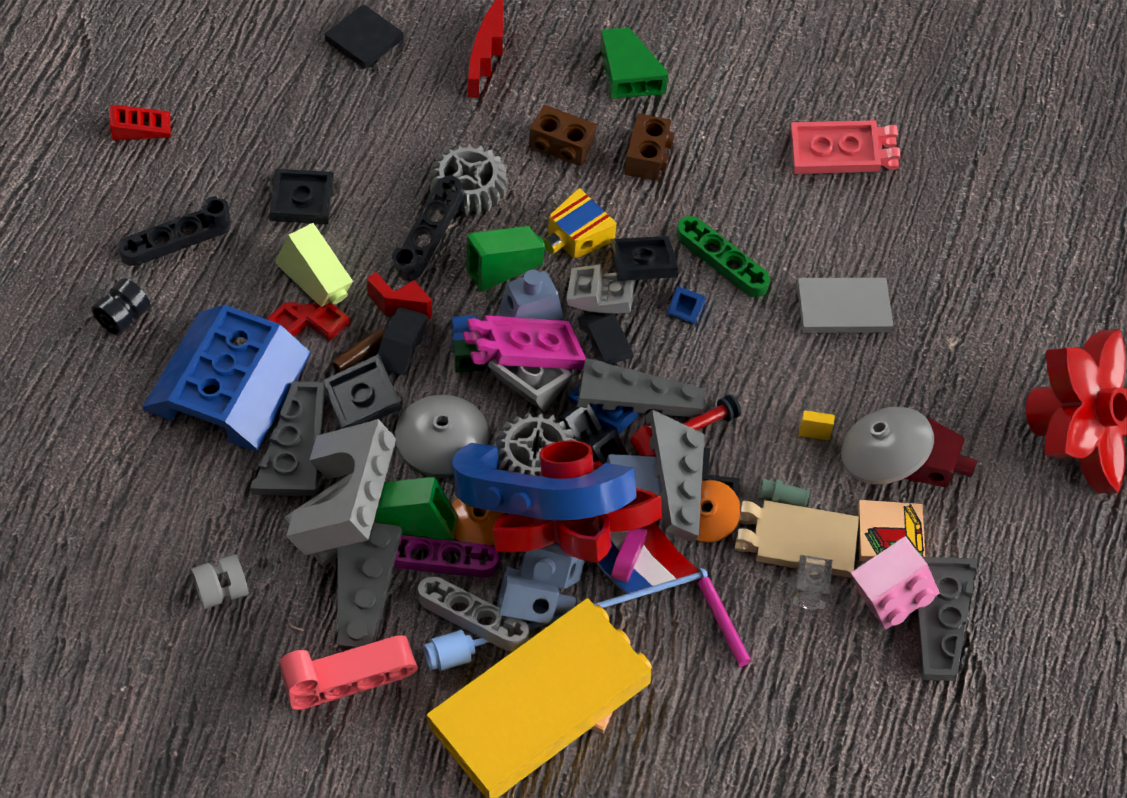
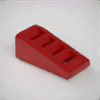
M112 105L110 106L112 139L130 140L171 137L170 111ZM156 121H161V127H156ZM144 122H149V126L144 125Z

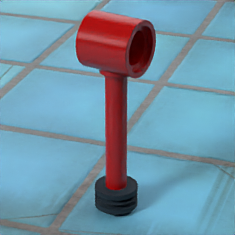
M729 394L718 399L716 408L683 424L699 430L722 418L730 422L741 416V407L737 399ZM645 425L641 427L630 439V443L640 456L656 457V452L651 451L649 441L653 436L651 426Z

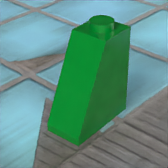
M629 27L604 29L601 31L600 51L611 99L666 94L667 70Z
M530 226L468 234L466 271L480 292H483L543 265V255L546 250L544 241L540 235H535Z
M428 477L384 482L374 522L400 526L402 530L401 535L454 541L459 516L436 478Z

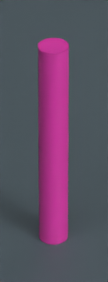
M704 577L700 579L698 585L738 665L742 667L749 664L751 659L710 578Z

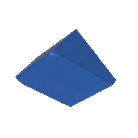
M677 286L666 314L695 324L707 298L704 295Z

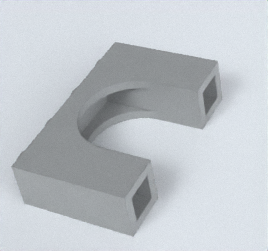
M379 419L316 437L309 461L328 480L351 473L353 475L346 487L332 499L321 504L294 510L286 537L304 555L369 540L396 438Z

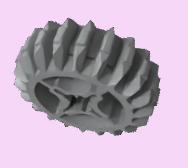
M470 143L467 148H461L458 144L456 150L453 151L447 148L445 155L438 154V158L432 163L429 174L431 193L433 192L441 178L453 174L452 176L457 177L461 181L465 191L464 198L455 215L459 211H464L467 217L470 212L474 211L479 216L481 209L490 212L492 205L498 206L500 198H504L508 181L504 164H501L500 156H494L492 149L484 152L482 145L474 149ZM490 180L485 186H483L485 181ZM455 187L445 189L446 195L448 196L450 192L456 193Z
M528 412L524 420L516 415L513 424L505 423L503 431H499L497 441L494 443L498 451L499 469L541 477L540 450L558 441H577L573 439L572 429L566 430L564 421L556 424L554 415L549 419H544L542 412H540L537 417L532 418ZM538 446L536 459H533L535 447Z

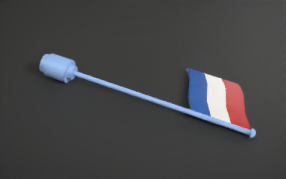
M654 522L641 527L647 530V536L629 581L626 583L611 577L612 570L628 531L610 532L611 548L608 554L597 564L626 594L595 603L594 605L598 604L602 608L700 578L702 579L707 577L708 573L703 568L698 570L673 546L657 523ZM558 614L553 616L552 623L563 615ZM532 622L527 625L529 630L548 624ZM459 630L430 639V643L424 644L423 649L430 670L438 669L443 671L471 662V655L475 654V647L489 643V641L483 638L472 640L470 634L465 636L464 632Z

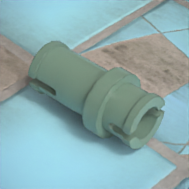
M763 478L758 497L769 499L772 502L806 507L810 490L783 484V480L780 479L770 481Z

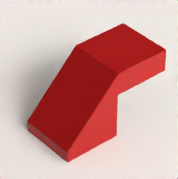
M377 272L367 277V295L385 315L394 316L398 307L402 306L429 315L428 320L432 318V299L414 280L394 292Z

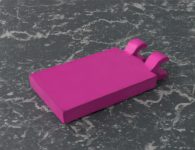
M485 315L483 321L475 318L468 319L467 324L473 332H463L462 334L467 344H476L477 349L481 351L471 352L470 354L473 363L479 365L496 359L498 365L583 370L586 360L569 321Z

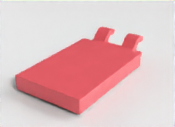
M876 120L791 122L794 174L880 172L881 165L890 170L899 169L898 159L901 156L900 148L896 147V137H898L897 126L877 127Z

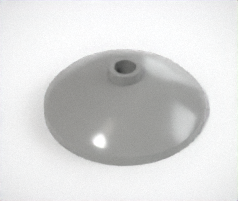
M432 395L414 402L401 414L395 429V443L399 455L413 470L430 477L447 478L454 476L452 467L454 455L469 443L488 445L489 429L481 411L469 401L452 395ZM438 423H446L447 425H445V426H439V425H437V424H438Z
M907 407L878 409L865 415L851 427L843 440L841 457L847 471L854 478L869 484L896 482L913 474L926 462L933 449L934 433L927 418L914 409Z

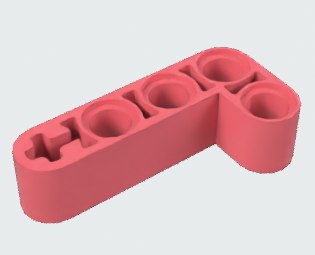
M403 635L383 639L314 661L311 660L308 651L296 650L284 655L279 662L292 709L295 710L310 708L395 682L413 675L418 669L409 641Z

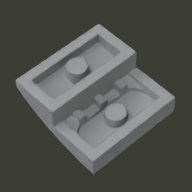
M601 264L572 268L566 299L567 304L578 309L597 313H630L634 280L618 281L616 273L603 274Z

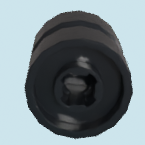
M126 278L121 279L110 289V296L102 297L91 308L92 314L98 323L115 336H120L133 323L132 319H138L151 306L150 300L144 291L136 283Z

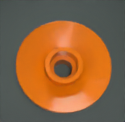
M715 480L702 481L699 536L695 540L700 542L722 540L730 535L738 525L741 516V506L736 493L728 485ZM704 504H712V510L710 512H703L702 507Z
M457 498L452 504L459 516L454 539L460 542L495 546L493 529L496 521L504 513L472 507ZM480 512L484 513L485 515L482 517H477L474 515V513Z

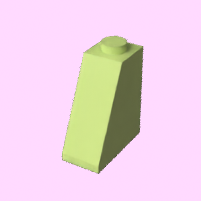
M314 223L289 234L275 261L278 267L321 307L330 302L337 304L348 296L347 291L353 280Z

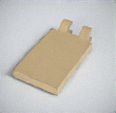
M764 500L763 507L761 508L753 502L742 501L739 523L756 525V531L754 533L748 529H738L734 550L757 553L756 562L848 578L852 577L851 572L854 571L859 516Z

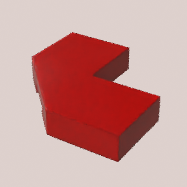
M286 302L266 318L283 326L294 337L308 325L329 342L350 324V317L332 303L321 307L317 302L315 304L297 305V302Z

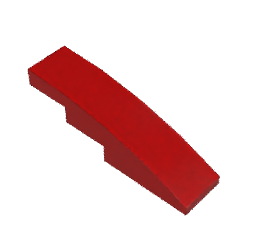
M504 0L494 1L476 35L470 57L468 98H479L480 77H491V56H502Z

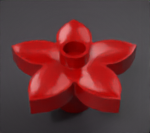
M1110 329L1099 330L1090 336L1083 349L1070 347L1046 350L1047 372L1051 386L1035 387L1029 393L1026 402V417L1030 429L1038 436H1046L1044 454L1054 459L1079 458L1084 477L1098 494L1119 493L1125 469V448L1122 437H1127V388H1123L1126 373V354L1121 330Z
M580 441L554 442L543 447L539 453L541 477L555 479L575 478L589 474L603 465L600 461L593 462L591 446ZM636 488L637 498L626 506L604 515L577 520H544L504 513L496 521L493 529L495 552L531 551L556 543L562 551L572 557L598 563L608 554L611 548L610 532L635 530L650 525L662 518L661 496L648 490Z

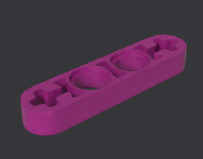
M401 535L393 568L483 578L492 576L497 571L499 558L495 548L487 544ZM401 547H405V558L400 556ZM423 548L428 552V556L423 560H416L411 557L410 553L413 549ZM454 551L461 558L458 562L450 564L445 562L442 557L445 553ZM466 554H470L469 565L466 564ZM482 556L488 557L485 566L480 565Z

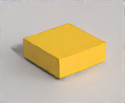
M803 411L798 436L829 441L835 415Z

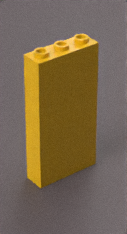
M586 598L427 714L428 727L485 798H498L592 728L602 718L612 713L647 687L651 682L652 666L642 653L637 654L631 648L627 635L620 628L616 630L610 624L606 611L598 604L595 606L589 598Z

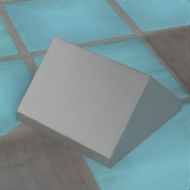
M496 359L491 360L488 364V367L498 380L543 413H545L573 376L571 372L561 368L498 365Z

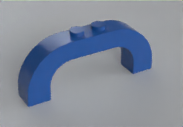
M469 443L464 446L452 459L456 496L463 503L480 509L544 520H577L613 512L637 498L634 467L605 463L595 471L575 478L555 479L500 470L497 446Z

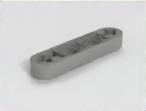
M428 577L419 583L418 597L420 604L424 608L506 651L513 652L529 640V627L527 623L518 618L499 615L498 607L439 577ZM456 603L468 605V608L463 611H455L451 607ZM483 617H492L495 619V622L491 625H482L478 623V620Z

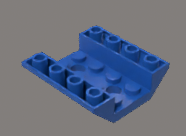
M220 305L201 311L196 316L144 403L143 410L171 421L177 411L226 428L228 442L257 452L281 410L292 382L297 381L311 355L310 351L278 323L227 305ZM238 337L247 340L243 345L236 346L231 344V341ZM210 385L219 387V390L214 394L203 392V389Z

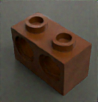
M544 104L530 127L529 147L581 166L595 143L596 123Z
M637 113L626 156L624 175L658 181L660 171H666L669 154L665 153L666 148L672 149L675 132L670 131V119Z

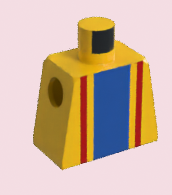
M579 188L549 216V236L543 239L546 251L554 254L563 248L572 258H579L610 244V239H615L617 223Z

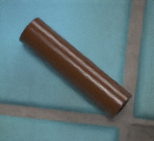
M379 328L332 361L334 369L338 373L344 371L379 348L385 331Z

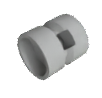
M236 554L218 559L215 566L206 563L191 568L196 590L204 609L222 604L224 597L234 600L249 595L246 579ZM225 573L229 585L221 588L217 576Z

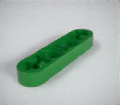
M686 216L678 222L676 236L680 243L745 294L751 297H761L766 294L770 276L765 269L697 217ZM712 243L719 247V251L709 252L704 246ZM733 260L739 262L742 267L731 269L726 263Z

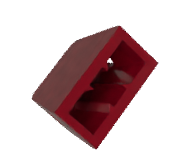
M926 417L934 433L932 452L917 471L904 479L947 487L953 472L971 478L978 460L960 454L965 438Z

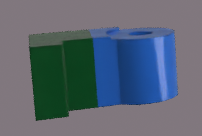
M476 315L454 316L451 318L455 373L483 371V364L463 363L460 361V359L471 358V352H481L477 349L476 344H467L462 335L463 332H473L469 329L467 321L472 318L477 319Z

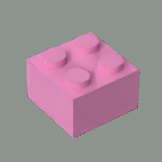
M906 536L851 572L864 602L885 630L892 625L902 623L910 613L919 607L929 605L940 594L928 564Z

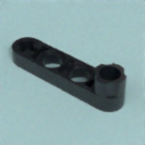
M450 175L439 180L402 248H396L392 253L391 258L394 262V267L403 280L413 281L422 275L459 208L465 191L457 177ZM454 186L456 193L450 192L447 196L445 189H451ZM440 209L445 212L442 220L438 222L429 220V215L432 211ZM426 234L431 237L430 243L427 246L418 247L415 245L418 236Z
M216 196L209 197L205 200V204L200 211L125 237L119 243L121 260L127 265L136 266L225 234L231 227L228 202ZM187 226L197 228V231L191 235L181 232ZM160 236L169 238V241L163 245H157L153 242L155 238ZM148 242L149 249H146V244L144 243ZM134 248L138 252L132 253L129 249Z

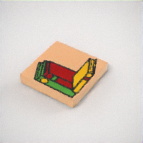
M859 500V561H869L905 536L918 553L925 557L923 504Z

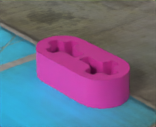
M638 528L628 531L611 574L612 578L626 583L629 581L647 536L646 529Z

